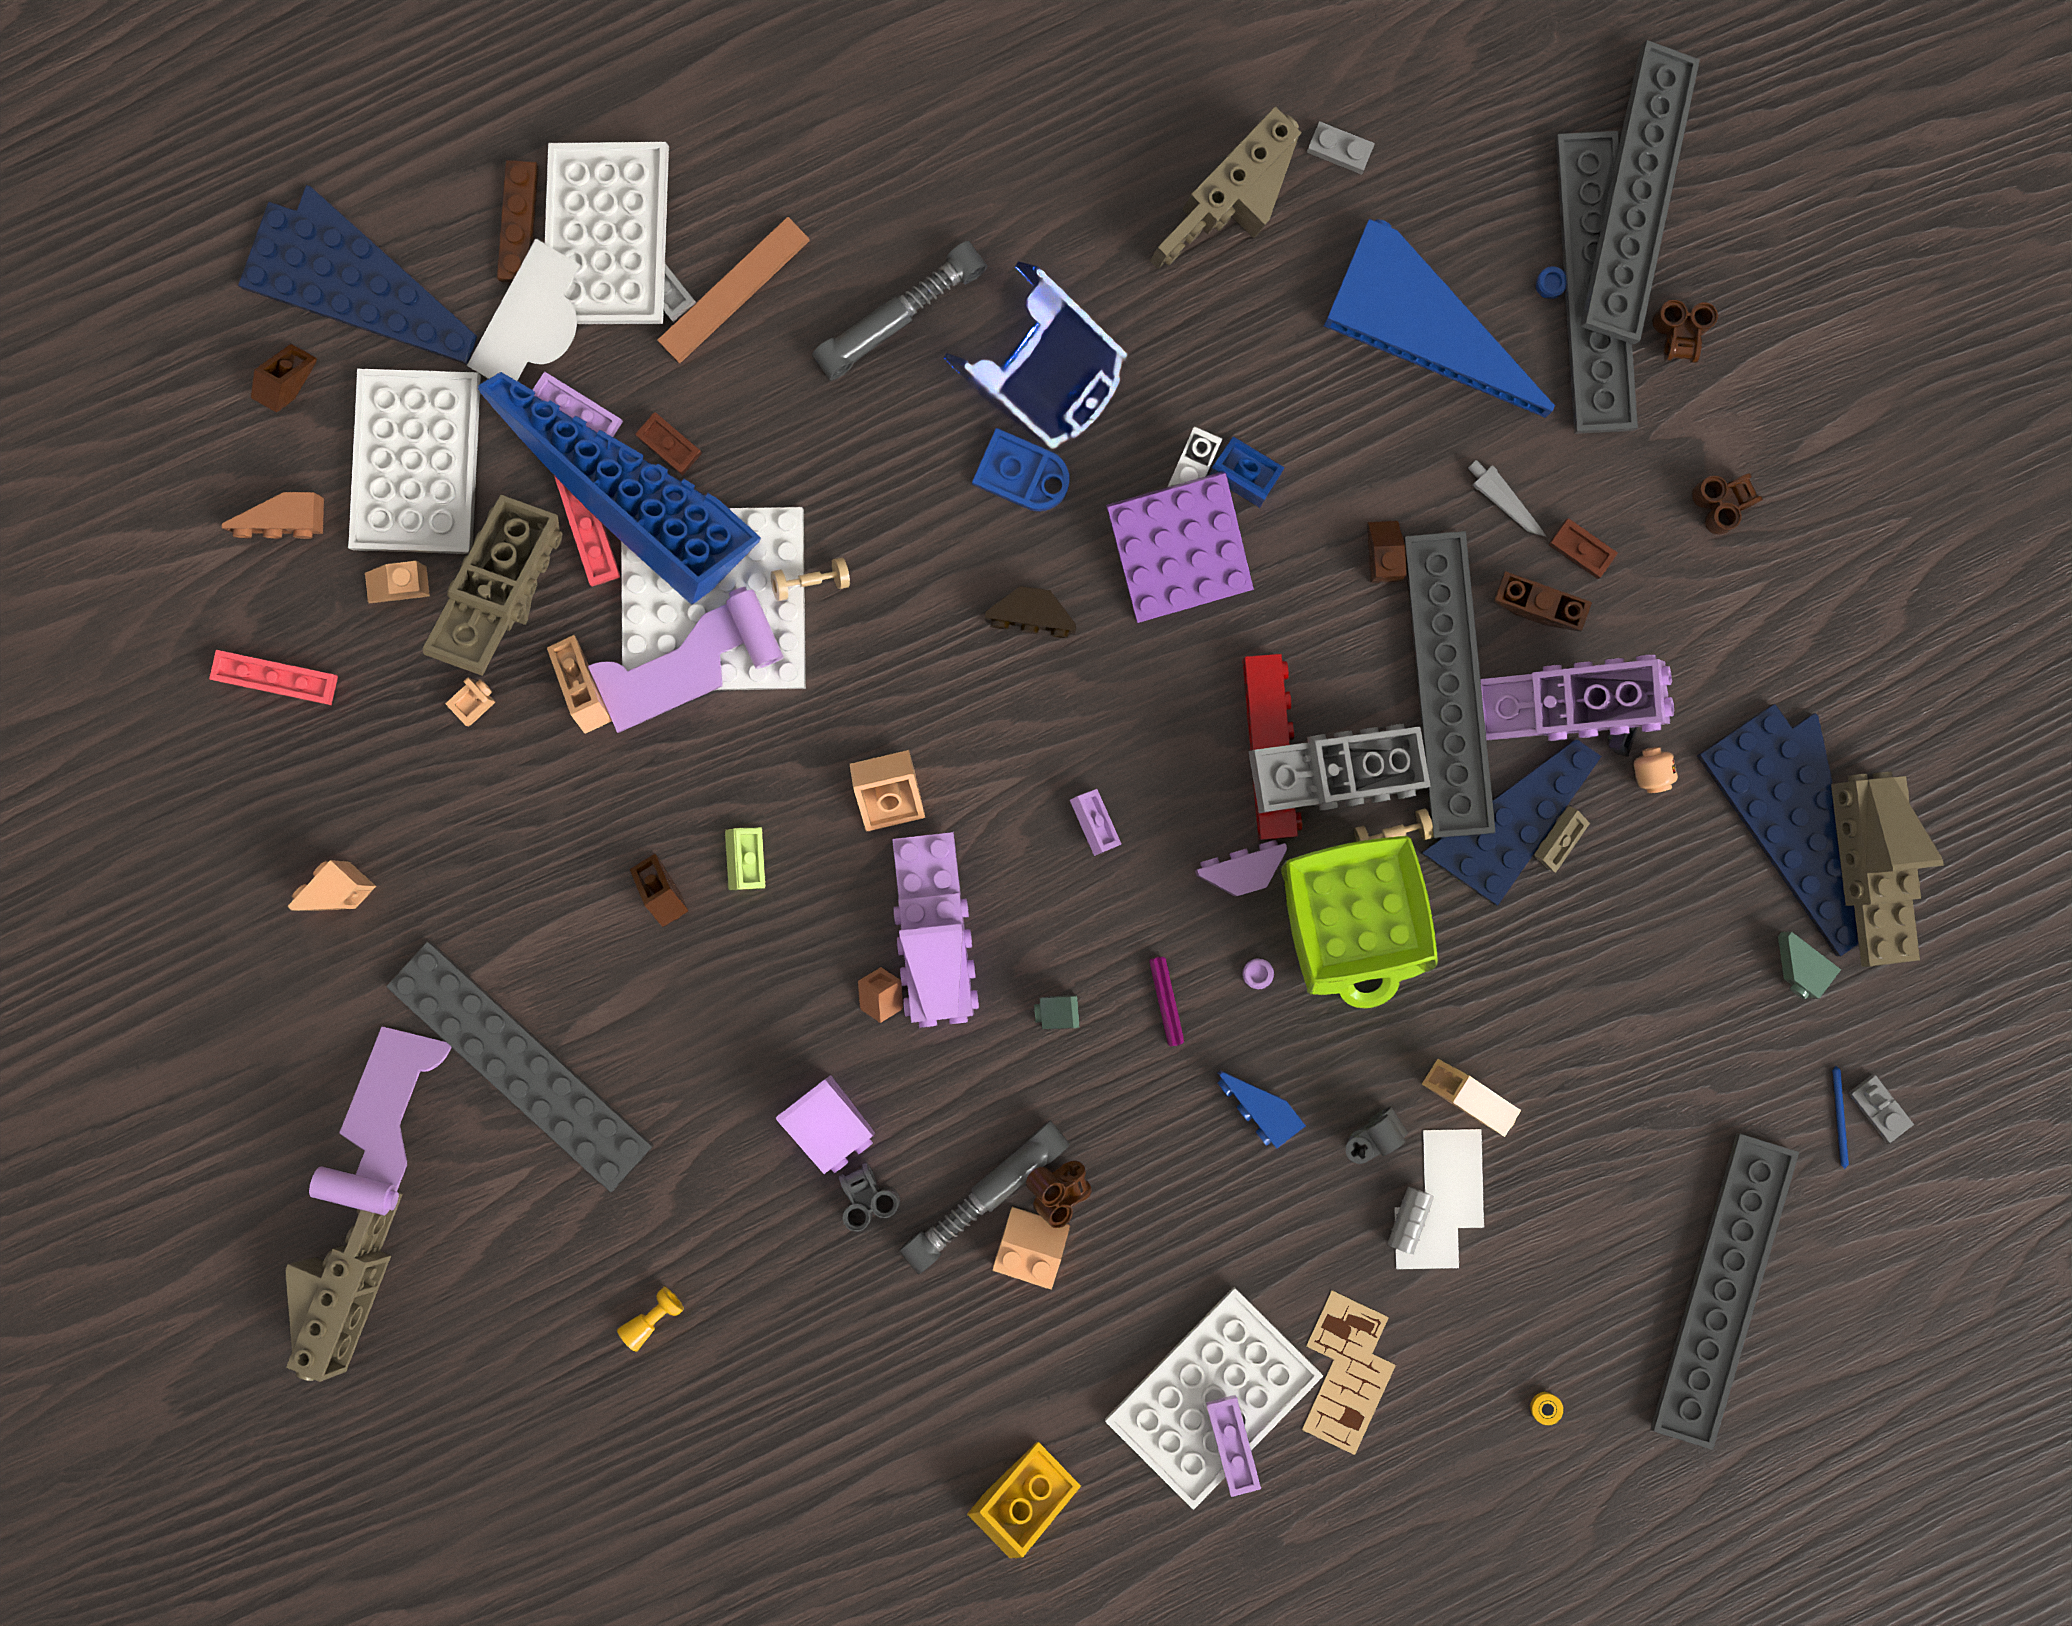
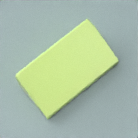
M762 827L726 830L729 890L765 888Z

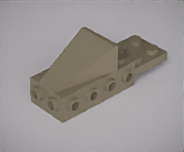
M1275 106L1191 194L1182 209L1188 216L1160 244L1150 262L1157 269L1164 263L1170 266L1185 248L1183 244L1185 241L1190 245L1202 232L1201 230L1209 234L1215 228L1219 232L1231 217L1255 238L1270 220L1298 137L1302 133L1298 129L1297 122L1291 116L1284 115Z
M500 495L495 506L489 511L487 521L482 530L476 535L472 549L463 559L459 573L449 585L447 592L449 600L422 648L424 655L483 676L505 631H510L515 621L524 625L528 621L532 597L537 587V578L540 572L544 573L547 570L550 561L549 555L553 548H558L562 539L558 515Z
M1892 772L1874 773L1873 779L1869 780L1867 774L1848 776V782L1831 784L1845 903L1846 906L1854 905L1861 966L1871 967L1918 961L1920 956L1913 899H1921L1918 868L1944 866L1943 859L1909 804L1906 776L1893 777Z
M398 1192L399 1197L396 1207L393 1211L389 1210L386 1215L357 1209V1214L359 1215L355 1226H352L347 1233L345 1239L347 1245L333 1248L326 1255L324 1261L314 1257L287 1264L285 1272L292 1353L286 1368L295 1371V1375L298 1378L321 1382L347 1371L391 1258V1255L381 1252L403 1193Z

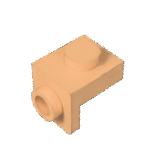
M468 677L464 680L466 685L445 704L465 726L469 727L495 701L489 696L492 690L481 679L476 682V680Z

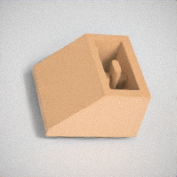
M325 861L313 872L315 877L309 884H303L293 893L292 898L294 900L288 907L294 911L356 909L376 886L350 862Z

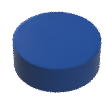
M1553 266L1542 270L1536 279L1537 292L1546 299L1559 297L1566 289L1565 272Z

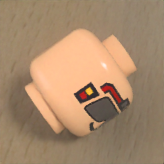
M1660 747L1642 750L1643 756L1636 758L1634 761L1638 786L1647 789V793H1658L1672 789L1671 784L1676 782L1678 778L1673 754L1661 752Z

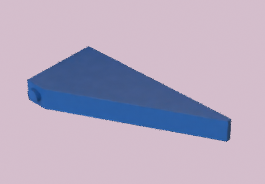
M1369 219L1324 327L1546 418L1555 406L1397 230L1391 228L1392 226L1386 221L1379 219L1373 221Z

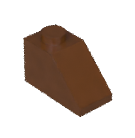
M293 344L288 345L254 369L251 398L277 413L296 398L316 364L317 358Z
M1368 522L1370 582L1402 581L1407 574L1405 544L1399 522Z
M656 854L651 855L629 869L645 907L662 927L677 920L689 911L681 892Z

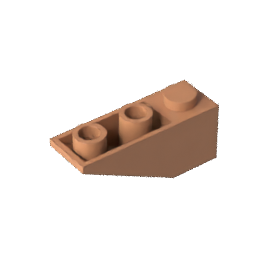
M283 492L222 523V528L233 533V537L252 538V534H263L265 538L279 539L282 538V534H293L295 538L311 539L312 534H323L324 498L314 492Z

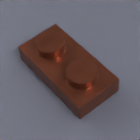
M656 412L651 415L635 434L682 476L702 454L695 445Z
M1569 518L1564 521L1548 544L1597 579L1602 577L1618 554V552Z

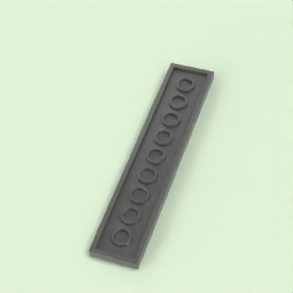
M1646 40L1640 46L1580 327L1631 344H1636L1641 340L1700 59Z
M1618 131L1558 134L1555 138L1563 267L1566 275L1565 298L1574 434L1635 431L1638 425L1632 344L1580 327L1619 148Z
M1466 531L1405 536L1403 540L1405 544L1422 737L1431 786L1427 789L1430 818L1433 825L1432 839L1494 834L1496 832Z
M427 941L386 986L610 1193L615 1190L653 1148L654 1145L431 941Z
M1736 1133L1650 1429L1652 1431L1711 1450L1714 1449L1798 1159V1151Z

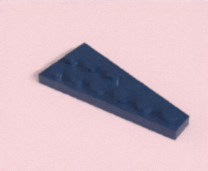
M1573 740L1492 800L1496 833L1441 838L1421 852V854L1486 900L1498 906L1602 756L1579 740Z

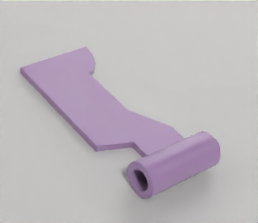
M741 587L730 592V598L726 601V604L705 613L677 650L630 671H627L625 667L615 662H599L588 666L617 733L722 687L720 654L745 644L755 669L767 667L784 657L754 590H747L746 587Z
M381 1027L340 1130V1134L365 1151L356 1175L320 1166L315 1171L310 1183V1197L380 1215H386L389 1210H394L399 1197L397 1190L407 1167V1158L400 1128L401 1120L420 1071H430L444 1061L452 1048L447 1042Z

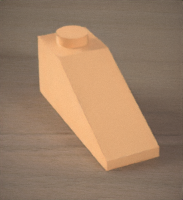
M575 635L547 647L570 714L582 731L586 734L611 722V717Z

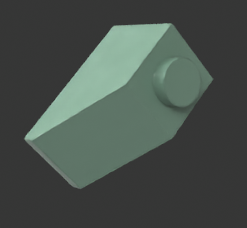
M1781 932L1778 936L1784 980L1792 985L1790 990L1802 999L1807 997L1819 999L1841 969L1793 932Z
M1076 994L1040 997V1004H1034L1035 1022H1042V1029L1080 1028Z

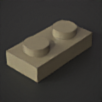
M1568 805L1564 813L1556 820L1555 826L1546 839L1540 843L1534 856L1547 869L1556 873L1590 823L1577 809Z

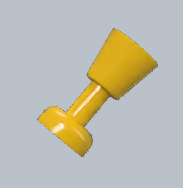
M663 1287L657 1293L656 1297L659 1304L646 1316L640 1314L617 1329L618 1335L631 1350L637 1352L655 1330L654 1324L666 1313L677 1316L684 1310L680 1300L667 1287Z

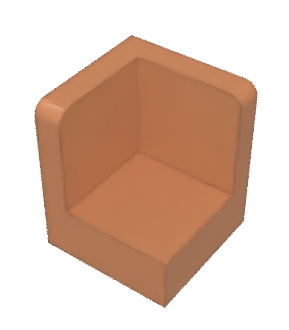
M880 967L858 981L860 1009L881 1023L902 1010V983L899 978Z

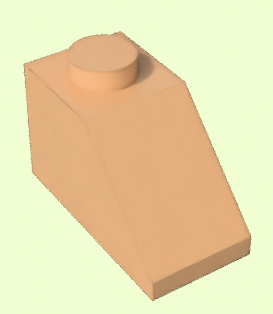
M418 561L385 564L365 573L368 603L430 596L427 567Z

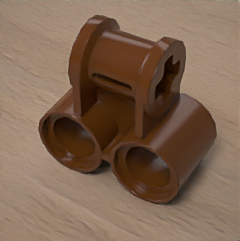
M1669 300L1653 315L1652 323L1656 331L1661 334H1667L1664 345V359L1666 361L1678 358L1689 359L1691 363L1698 362L1702 348L1701 336L1711 329L1718 319V312L1712 304L1702 302L1695 305L1688 312L1685 304L1681 301ZM1664 312L1672 313L1675 317V322L1672 323L1666 320ZM1695 314L1701 315L1704 318L1705 325H1700L1696 322Z
M1750 473L1729 483H1726L1720 476L1713 475L1707 477L1694 487L1692 498L1695 504L1701 508L1710 507L1711 509L1705 519L1706 528L1709 532L1715 535H1722L1731 531L1741 522L1742 510L1763 501L1762 496L1757 495L1750 481L1752 478ZM1705 485L1714 489L1715 498H1710L1705 494ZM1719 512L1724 513L1728 517L1727 526L1719 522Z
M1079 1161L1067 1162L1052 1173L1045 1167H1038L1027 1177L1026 1186L1036 1196L1033 1203L1034 1209L1055 1229L1062 1228L1069 1223L1073 1215L1071 1207L1086 1200L1091 1194V1185L1085 1180L1086 1169L1083 1163Z

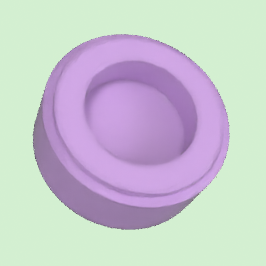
M1256 958L1245 964L1242 976L1245 983L1251 988L1263 989L1272 982L1274 971L1269 962Z

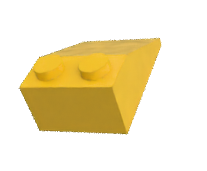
M1036 1442L982 1495L967 1515L1009 1558H1023L1081 1485L1039 1442Z

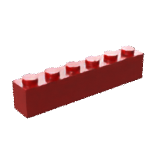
M1282 654L1244 657L1242 664L1250 751L1290 745L1289 740H1294L1293 722H1288L1287 710L1291 709L1290 691L1285 692L1284 680L1289 677L1287 661H1282ZM1253 781L1258 841L1298 837L1297 831L1302 830L1301 813H1296L1295 808L1259 813Z

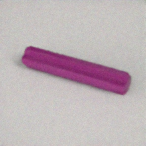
M1163 956L1150 959L1149 963L1167 1043L1169 1046H1178L1184 1043V1037L1166 958Z

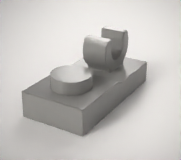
M1876 1075L1869 1076L1848 1092L1885 1142L1891 1143L1914 1125Z

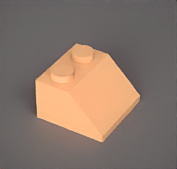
M909 750L850 764L853 789L866 832L925 818Z
M1012 1206L992 1271L1052 1290L1070 1225L1066 1224L1062 1228L1055 1229L1040 1215Z

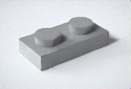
M1319 121L1307 153L1363 174L1375 143Z
M665 264L663 310L673 322H676L696 304V301Z

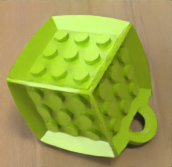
M1397 836L1347 843L1289 859L1283 864L1281 874L1285 881L1291 931L1307 993L1310 995L1340 993L1342 999L1351 1006L1373 1008L1390 1000L1398 990L1400 981L1432 971L1436 967L1438 957L1431 908L1424 878L1411 838L1408 836ZM1383 978L1381 986L1370 993L1359 992L1354 987V984L1358 982Z

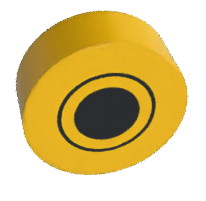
M1541 1392L1533 1397L1530 1403V1411L1539 1423L1553 1425L1561 1419L1563 1405L1554 1394Z

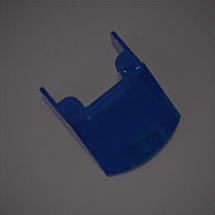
M1018 261L1015 268L1034 285L1025 299L1026 311L1035 320L1032 327L1000 368L995 363L985 359L978 360L973 365H970L965 359L946 353L943 359L974 386L983 398L1044 445L1053 449L1059 447L1058 444L1067 439L1077 437L1102 413L1119 384L1120 377L1118 375L1122 360L1126 361L1127 353L1038 266Z

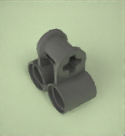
M1392 1107L1380 1111L1369 1119L1368 1124L1351 1134L1346 1145V1155L1352 1162L1356 1164L1366 1163L1379 1154L1385 1156L1405 1143L1404 1137L1407 1136L1408 1131ZM1358 1142L1360 1145L1366 1144V1150L1364 1151L1362 1147L1356 1149V1143Z
M867 1162L862 1164V1168L845 1175L842 1173L839 1175L841 1186L851 1201L845 1209L842 1218L847 1229L854 1232L862 1231L870 1223L873 1213L879 1218H889L897 1211L900 1205L899 1194L891 1187L879 1189L874 1173ZM864 1178V1180H862V1181H860V1182H858V1183H856V1184H853L854 1182H856V1181H858V1180ZM881 1195L890 1196L894 1202L893 1208L889 1210L881 1209L877 1203L878 1197ZM859 1208L863 1210L866 1220L863 1223L853 1222L850 1218V1211L852 1209Z

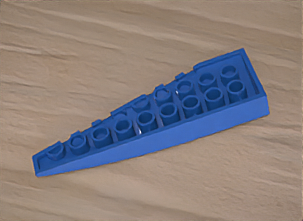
M499 372L478 385V390L554 476L604 526L691 605L712 591L760 542L761 537L716 497L709 493L705 496L695 490V485L683 479L681 482L667 473L668 469L659 464H650L643 459L641 453L601 430L598 432L586 426L587 422L578 416L574 418L560 411V406L554 402L539 399L535 396V391L508 375Z

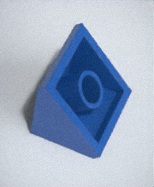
M1233 437L1213 465L1210 475L1224 471L1227 476L1229 489L1260 508L1283 472L1284 467Z

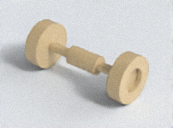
M844 558L832 560V572L821 574L818 571L798 575V579L786 581L781 569L771 571V585L777 601L788 599L789 586L800 585V587L821 584L822 580L834 578L838 589L848 588L850 585L849 571Z
M1424 808L1415 812L1416 824L1405 827L1403 824L1383 829L1382 833L1368 836L1365 826L1354 828L1356 842L1406 836V832L1419 829L1423 840H1427L1433 837V825L1428 811Z

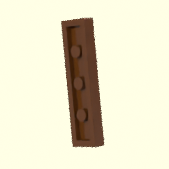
M506 160L497 279L500 282L513 281L533 244L539 168L536 162Z

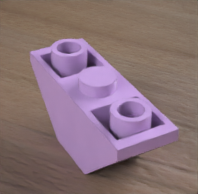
M1273 840L1260 844V851L1249 854L1246 848L1230 853L1231 860L1219 863L1218 857L1200 862L1202 868L1195 870L1197 877L1233 896L1243 895L1268 886L1287 847L1285 843L1278 845L1277 841Z

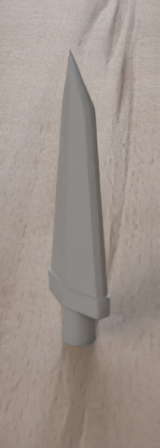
M1476 460L1468 467L1477 478L1472 484L1477 490L1483 493L1527 532L1547 537L1493 465L1486 470Z

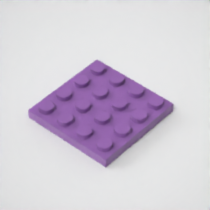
M1224 471L1106 505L1137 623L1254 590L1227 476Z

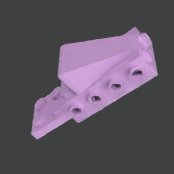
M1656 655L1637 656L1636 661L1624 662V658L1605 660V665L1593 666V662L1574 663V668L1562 669V665L1544 666L1543 671L1532 672V674L1480 679L1486 741L1539 735L1548 736V741L1567 739V734L1579 733V738L1598 736V731L1610 730V735L1630 733L1629 728L1642 727V732L1660 731L1661 725L1670 724V716H1674L1672 697L1668 698L1667 685L1672 683L1670 666L1665 665V661L1656 659Z
M954 832L892 839L899 895V906L894 907L895 925L901 924V930H899L900 937H897L898 954L904 955L905 967L900 968L902 986H908L909 998L903 999L905 1017L911 1016V1023L919 1022V1028L937 1026V1020L949 1019L950 1024L968 1022L967 1016L974 1015V1009L979 1008L977 990L971 991L970 978H975L974 960H968L967 948L972 947L970 929L965 930L963 917H969L967 899H961Z

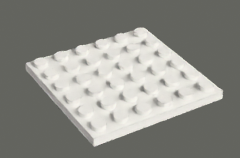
M803 507L729 508L761 537V540L712 591L693 605L621 541L622 666L627 671L677 650L705 613L725 605L726 601L730 598L729 593L733 590L746 587L747 590H754L784 657L767 667L755 669L745 644L720 654L723 686L716 690L806 689L804 587H800V585L789 586L788 599L777 601L771 585V571L781 569L786 581L798 579V575L804 574Z

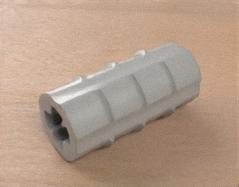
M1407 1187L1404 1198L1401 1200L1402 1204L1399 1212L1396 1214L1397 1218L1391 1229L1392 1232L1387 1245L1414 1255L1428 1212H1430L1434 1198L1433 1195L1413 1187Z

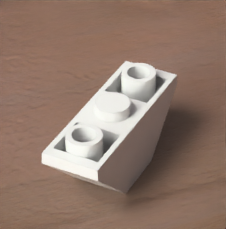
M1194 426L1168 487L1207 476L1222 438Z

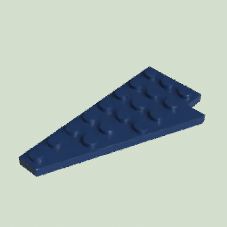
M306 185L297 211L268 202L238 284L239 287L463 364H468L477 336L311 186Z
M1772 704L1698 754L1697 757L1836 956H1842L1857 946L1859 941L1854 905L1846 906L1831 788L1833 783L1819 717L1816 713H1813L1791 727L1776 704Z

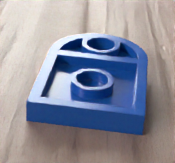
M996 428L972 481V485L1029 510L1046 511L1057 506L1065 498L1069 488V472L1064 461L1055 453ZM1047 480H1059L1062 484L1061 490L1056 494L1048 493L1044 488Z

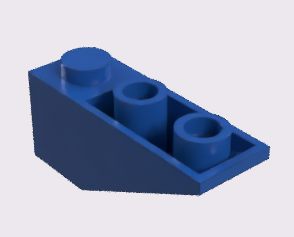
M1221 1070L1217 1073L1221 1077V1080L1217 1082L1228 1097L1234 1094L1241 1104L1236 1108L1247 1122L1253 1119L1259 1126V1129L1255 1132L1266 1146L1272 1143L1277 1149L1305 1127V1124L1286 1100Z

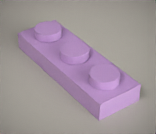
M545 371L533 388L536 397L548 402L550 400L560 406V411L572 418L578 416L587 422V427L596 432L601 430L613 437L623 422L619 417Z
M1232 1395L1206 1402L1231 1497L1261 1489L1237 1396Z

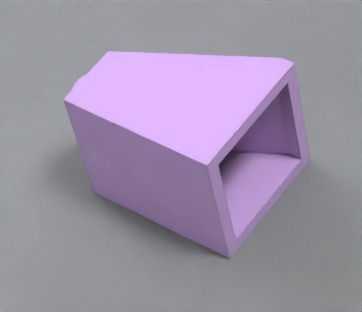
M831 1075L776 1117L780 1125L823 1174L830 1169L833 1173H836L848 1163L845 1157L855 1150L859 1155L873 1144L870 1138L875 1132Z

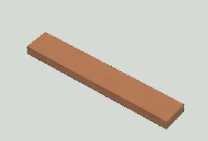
M787 217L658 339V342L680 364L809 242V238Z

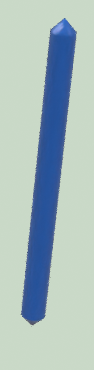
M1835 1066L1832 1072L1840 1163L1846 1169L1849 1162L1841 1071Z

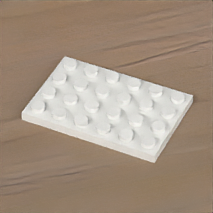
M666 142L548 143L545 244L581 264L564 294L575 309L577 324H663L669 146Z
M357 369L349 549L359 551L469 554L473 547L480 403L478 385L481 382V375L479 373Z
M1233 1287L1105 1418V1422L1194 1510L1225 1478L1206 1402L1232 1395L1237 1396L1250 1449L1252 1450L1311 1390L1323 1375Z

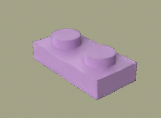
M1097 789L1070 800L1094 856L1121 845Z

